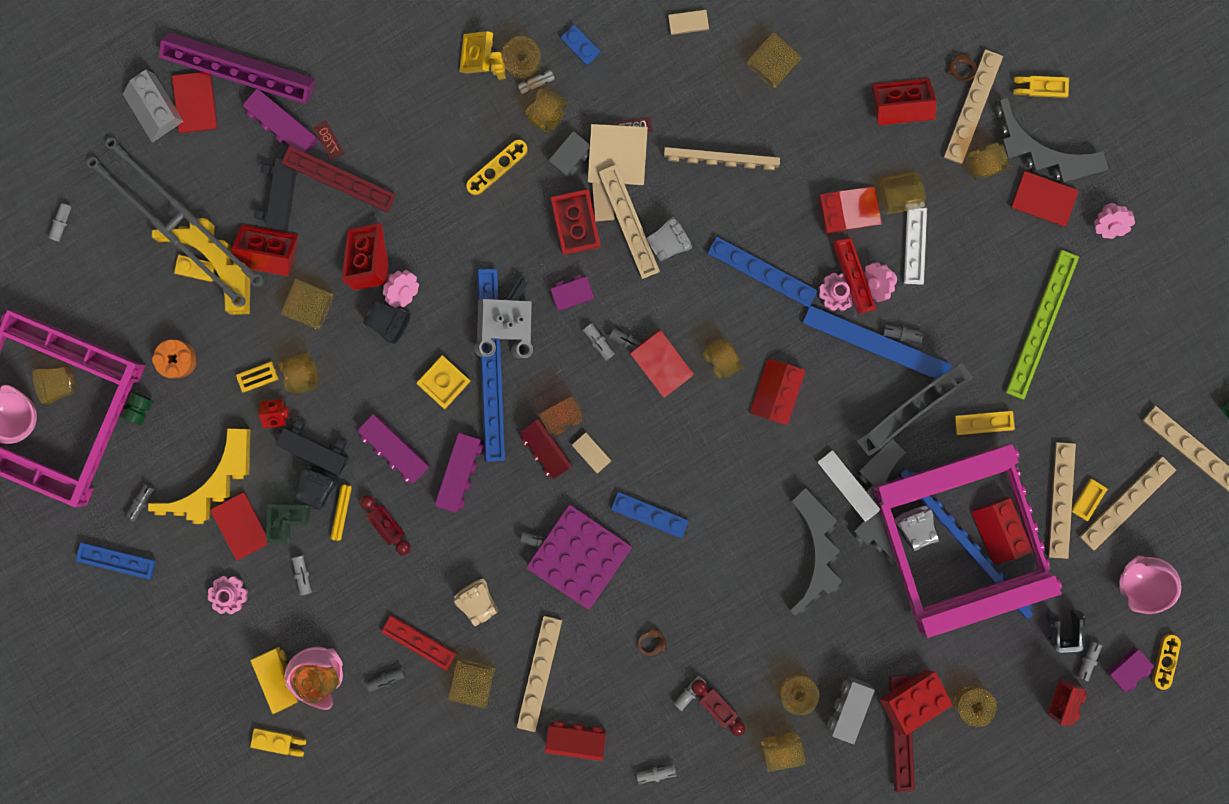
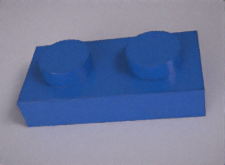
M575 25L560 37L586 66L601 53Z

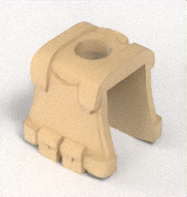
M484 578L472 582L454 596L453 602L456 607L467 615L475 627L498 613V608L488 591Z

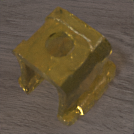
M71 366L33 370V383L41 404H53L65 396L79 392Z

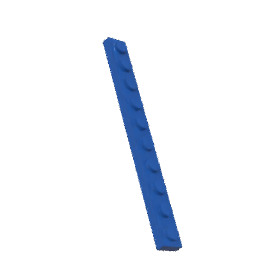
M497 269L477 270L478 300H498ZM491 339L496 345L494 354L480 357L485 461H505L500 340ZM483 343L482 351L487 353L488 345Z
M902 469L898 473L900 477L914 474L911 469L909 471ZM930 496L920 499L928 509L932 510L933 515L994 584L1007 579L999 570L997 572L992 567L994 563L987 556L983 557L980 554V547L974 541L971 543L966 538L969 536L962 527L958 528L954 524L956 520L950 513L945 514L941 509L943 505L936 498L933 500ZM1031 605L1017 609L1026 619L1033 615L1030 611Z

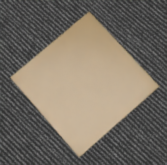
M591 124L588 182L603 183L599 171L617 165L624 184L644 185L648 127Z

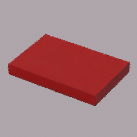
M199 72L172 76L175 106L184 121L178 125L179 133L218 129L212 74Z
M1024 171L1011 208L1066 227L1079 190Z
M660 329L629 352L664 398L694 375Z
M245 492L210 510L236 561L272 543Z

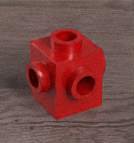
M283 399L260 401L259 418L262 427L286 426V418H289L288 406L285 407Z

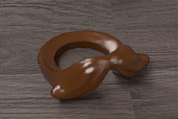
M958 54L950 62L946 74H952L958 81H969L975 77L977 65L969 58V54ZM959 61L960 63L970 65L973 68V73L965 78L959 76L955 62Z
M650 627L648 632L643 633L639 637L638 648L643 654L654 656L660 652L666 653V640L661 631ZM660 637L661 640L654 651L647 652L642 648V640L644 638Z

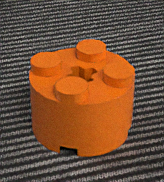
M167 340L159 344L155 349L152 362L156 370L164 377L183 378L191 374L195 369L196 353L187 342ZM173 356H177V363L173 362Z

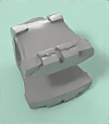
M674 217L670 218L663 227L646 238L660 262L692 248L687 234Z
M926 505L904 511L894 518L896 525L902 530L913 551L939 542L934 527L932 510L928 509Z

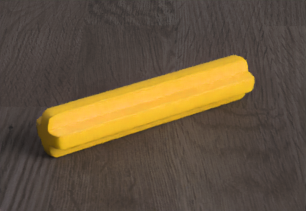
M343 484L340 488L330 537L335 541H340L342 538L352 489L349 485Z

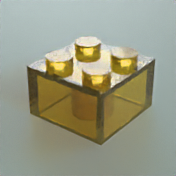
M773 32L750 57L746 65L775 90L800 63L802 57Z
M295 279L281 315L320 330L334 294Z
M459 659L456 663L448 700L486 709L496 668Z
M788 733L784 734L783 738L768 737L764 739L765 741L761 742L764 762L768 772L806 765L802 741L799 735Z

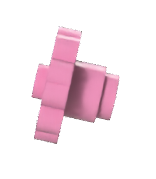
M1115 203L1105 205L1102 212L1098 214V219L1094 221L1096 233L1101 234L1103 238L1113 239L1117 235L1124 236L1131 231L1130 226L1135 224L1133 212L1128 211L1127 207L1117 206Z
M879 262L867 265L864 275L873 299L877 302L890 299L897 283L896 274L888 269L887 265H881Z
M408 270L389 274L383 290L385 302L394 308H397L399 305L405 307L411 303L412 296H415L418 292L419 284L416 282L417 277Z
M832 273L824 278V284L818 288V296L824 300L823 306L831 311H835L837 308L840 311L850 308L853 305V301L844 274L842 273L838 276L836 273Z
M222 576L214 580V586L208 589V600L213 602L212 608L220 614L226 611L229 614H233L241 610L242 603L247 601L248 590L242 588L243 581L236 576L230 578Z

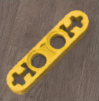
M515 140L471 177L466 185L469 193L472 195L481 194L527 154L528 148L526 143L522 140ZM515 145H523V153L517 152L514 154L516 159L513 160L507 152L510 150L513 153L516 150ZM503 156L510 159V163L506 167L499 164V159ZM487 169H493L495 171V177L492 179H487L485 177V171ZM481 175L487 184L484 185L482 182L479 184L480 189L478 191L475 189L471 190V183H478L480 181L478 177Z

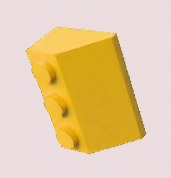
M280 647L259 654L250 660L272 714L300 701L289 691L285 684L284 675L287 667V656Z

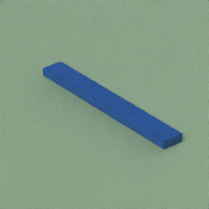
M813 306L808 308L802 323L931 378L944 374L952 366L949 363Z

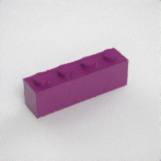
M256 89L243 104V107L247 109L245 113L253 120L258 118L261 121L260 126L267 132L272 130L276 133L274 138L282 144L286 142L291 147L308 154L319 141L318 138L259 89Z
M373 414L358 430L360 433L359 438L366 444L371 443L374 446L373 451L380 457L384 456L388 460L387 464L393 470L398 469L402 473L401 477L408 484L410 482L416 483L431 467L376 414Z
M461 432L458 433L435 503L436 507L458 513L459 509L463 510L466 501L463 496L465 491L469 492L472 483L469 478L471 473H475L478 465L475 459L477 455H481L484 444H481L482 439Z

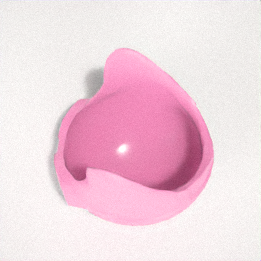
M3 385L0 388V443H17L25 439L33 431L37 421V412L33 402L26 395L10 385Z
M1138 555L1124 567V571L1120 575L1119 589L1120 593L1128 599V606L1132 611L1143 614H1155L1169 609L1177 602L1181 594V580L1175 568L1168 562L1155 557Z
M311 647L300 651L289 661L286 667L284 679L287 688L296 698L310 706L323 710L330 709L333 705L331 694L334 689L340 686L343 679V663L334 648Z

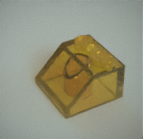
M917 171L878 178L886 215L925 207L927 201L923 182Z

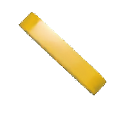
M1166 634L1161 639L1152 677L1154 686L1161 690L1168 689L1172 684L1181 647L1180 639L1173 634ZM1171 638L1175 642V645L1170 646V651L1173 652V655L1164 653V650L1169 651L1167 641H1171ZM1166 656L1171 658V664L1168 667L1162 665V659ZM1160 668L1165 671H1169V673L1167 674L1164 672L1163 676V672L1160 671ZM1164 677L1166 679V683L1163 682L1161 685V683L1158 682V678Z

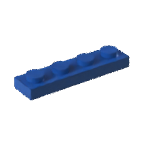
M620 492L617 493L611 508L615 512L679 538L683 537L689 522L687 519Z
M84 542L80 543L76 558L77 562L145 579H152L156 560Z

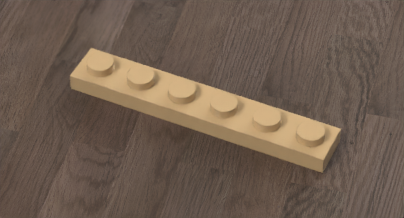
M984 50L977 73L973 78L943 158L958 164L963 163L1001 64L1002 55Z
M665 147L664 158H668V161L672 162L686 159L687 163L697 164L698 161H706L707 165H717V162L725 163L727 167H736V164L744 165V168L748 169L763 166L764 170L771 171L780 165V158L668 147Z
M617 165L599 171L642 279L660 272Z
M1153 406L1142 421L1229 492V466L1157 406Z
M1055 442L1047 556L1050 558L1068 559L1076 450V444Z
M1163 456L1158 458L1079 537L1091 550L1095 551L1176 469Z
M545 615L543 617L517 724L519 729L536 731L562 624L561 619Z

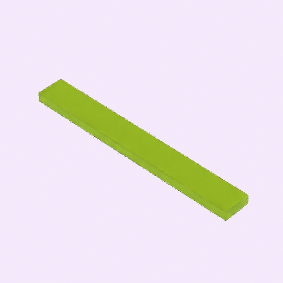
M1064 250L1059 251L1005 393L1022 400L1025 399L1079 256Z

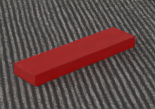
M852 238L833 242L845 280L850 288V294L857 314L876 310Z
M390 615L381 630L383 634L446 671L457 654L393 615Z

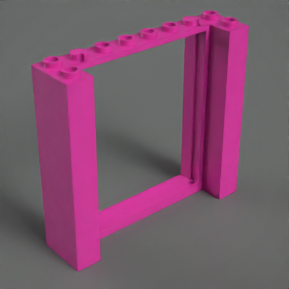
M7 310L0 320V352L6 338H10L119 385L79 480L0 447V476L75 508L87 506L94 490L90 485L131 387L133 383H139L146 365L24 313Z
M1013 444L997 446L872 487L919 634L926 638L1061 595L1060 589H1062L1060 579L1056 578V575H1051L1049 572L1051 567L1049 560L1043 554L1045 550L1044 544L1038 538L1037 532H1039L1037 523L1031 517L1033 513L1032 507L1026 501V489L1019 480L1021 474L1018 466H1015V464L1019 463L1017 459L1019 458V452ZM1006 471L1038 570L922 607L890 508Z

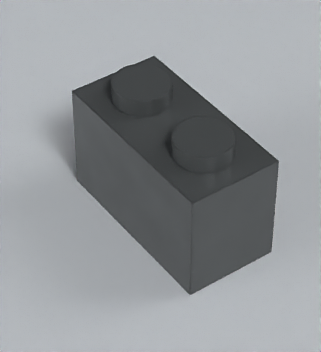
M573 131L549 159V163L564 176H573L579 169L577 165L581 160L586 161L589 157L590 144Z

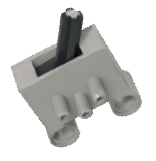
M519 277L505 300H478L477 342L474 346V351L478 356L487 357L494 354L496 345L491 339L516 340V343L511 347L512 355L518 359L531 356L533 352V346L530 343L532 302L518 301L528 284L526 279ZM483 343L488 345L487 353L482 351ZM520 345H523L525 347V353L523 355L519 352Z

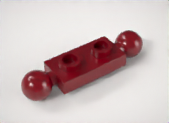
M364 495L360 499V505L363 509L370 511L366 515L367 519L389 546L393 543L396 544L395 549L398 554H408L411 549L410 543L401 539L405 533L382 504L376 507L374 497Z
M695 680L691 688L696 695H702L698 701L724 729L730 725V731L733 735H742L745 731V725L743 722L735 720L738 714L713 687L707 691V685L703 680Z

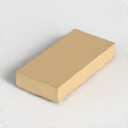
M707 10L668 15L671 35L709 30Z
M592 183L595 222L614 220V209L604 184Z
M587 433L572 444L596 473H599L611 462L610 458Z

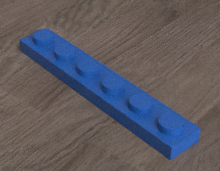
M716 237L708 252V255L807 308L810 307L818 292L816 289L719 237Z

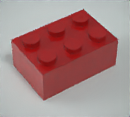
M589 189L551 197L563 256L601 248Z
M927 669L880 698L896 732L904 735L913 732L953 705L937 673Z

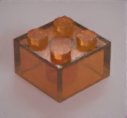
M574 396L538 414L550 435L554 433L555 436L566 431L565 426L571 424L573 427L583 421L582 417L585 416Z

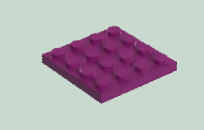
M568 504L526 568L590 610L632 549V546Z

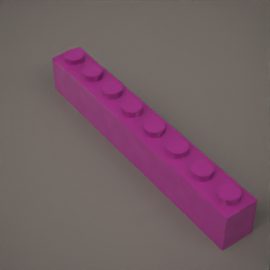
M173 33L167 34L161 40L159 58L306 104L313 96L315 78Z

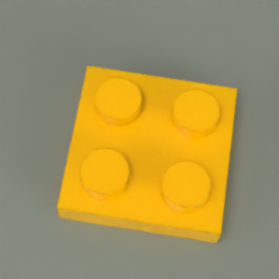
M485 31L463 35L459 72L467 74L489 71L491 63L489 53H491L493 45L492 32Z
M442 355L416 384L440 406L446 409L471 381Z

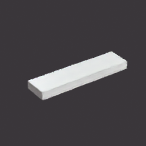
M907 207L904 284H924L927 208Z
M833 450L818 461V464L865 522L880 511V508Z

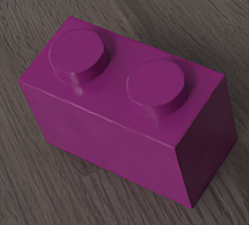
M578 275L571 278L572 282L565 284L564 281L553 284L554 288H551V292L558 312L594 300L587 277L583 278V275Z
M1133 647L1105 673L1122 691L1127 692L1133 690L1141 678L1148 677L1154 666L1139 649Z

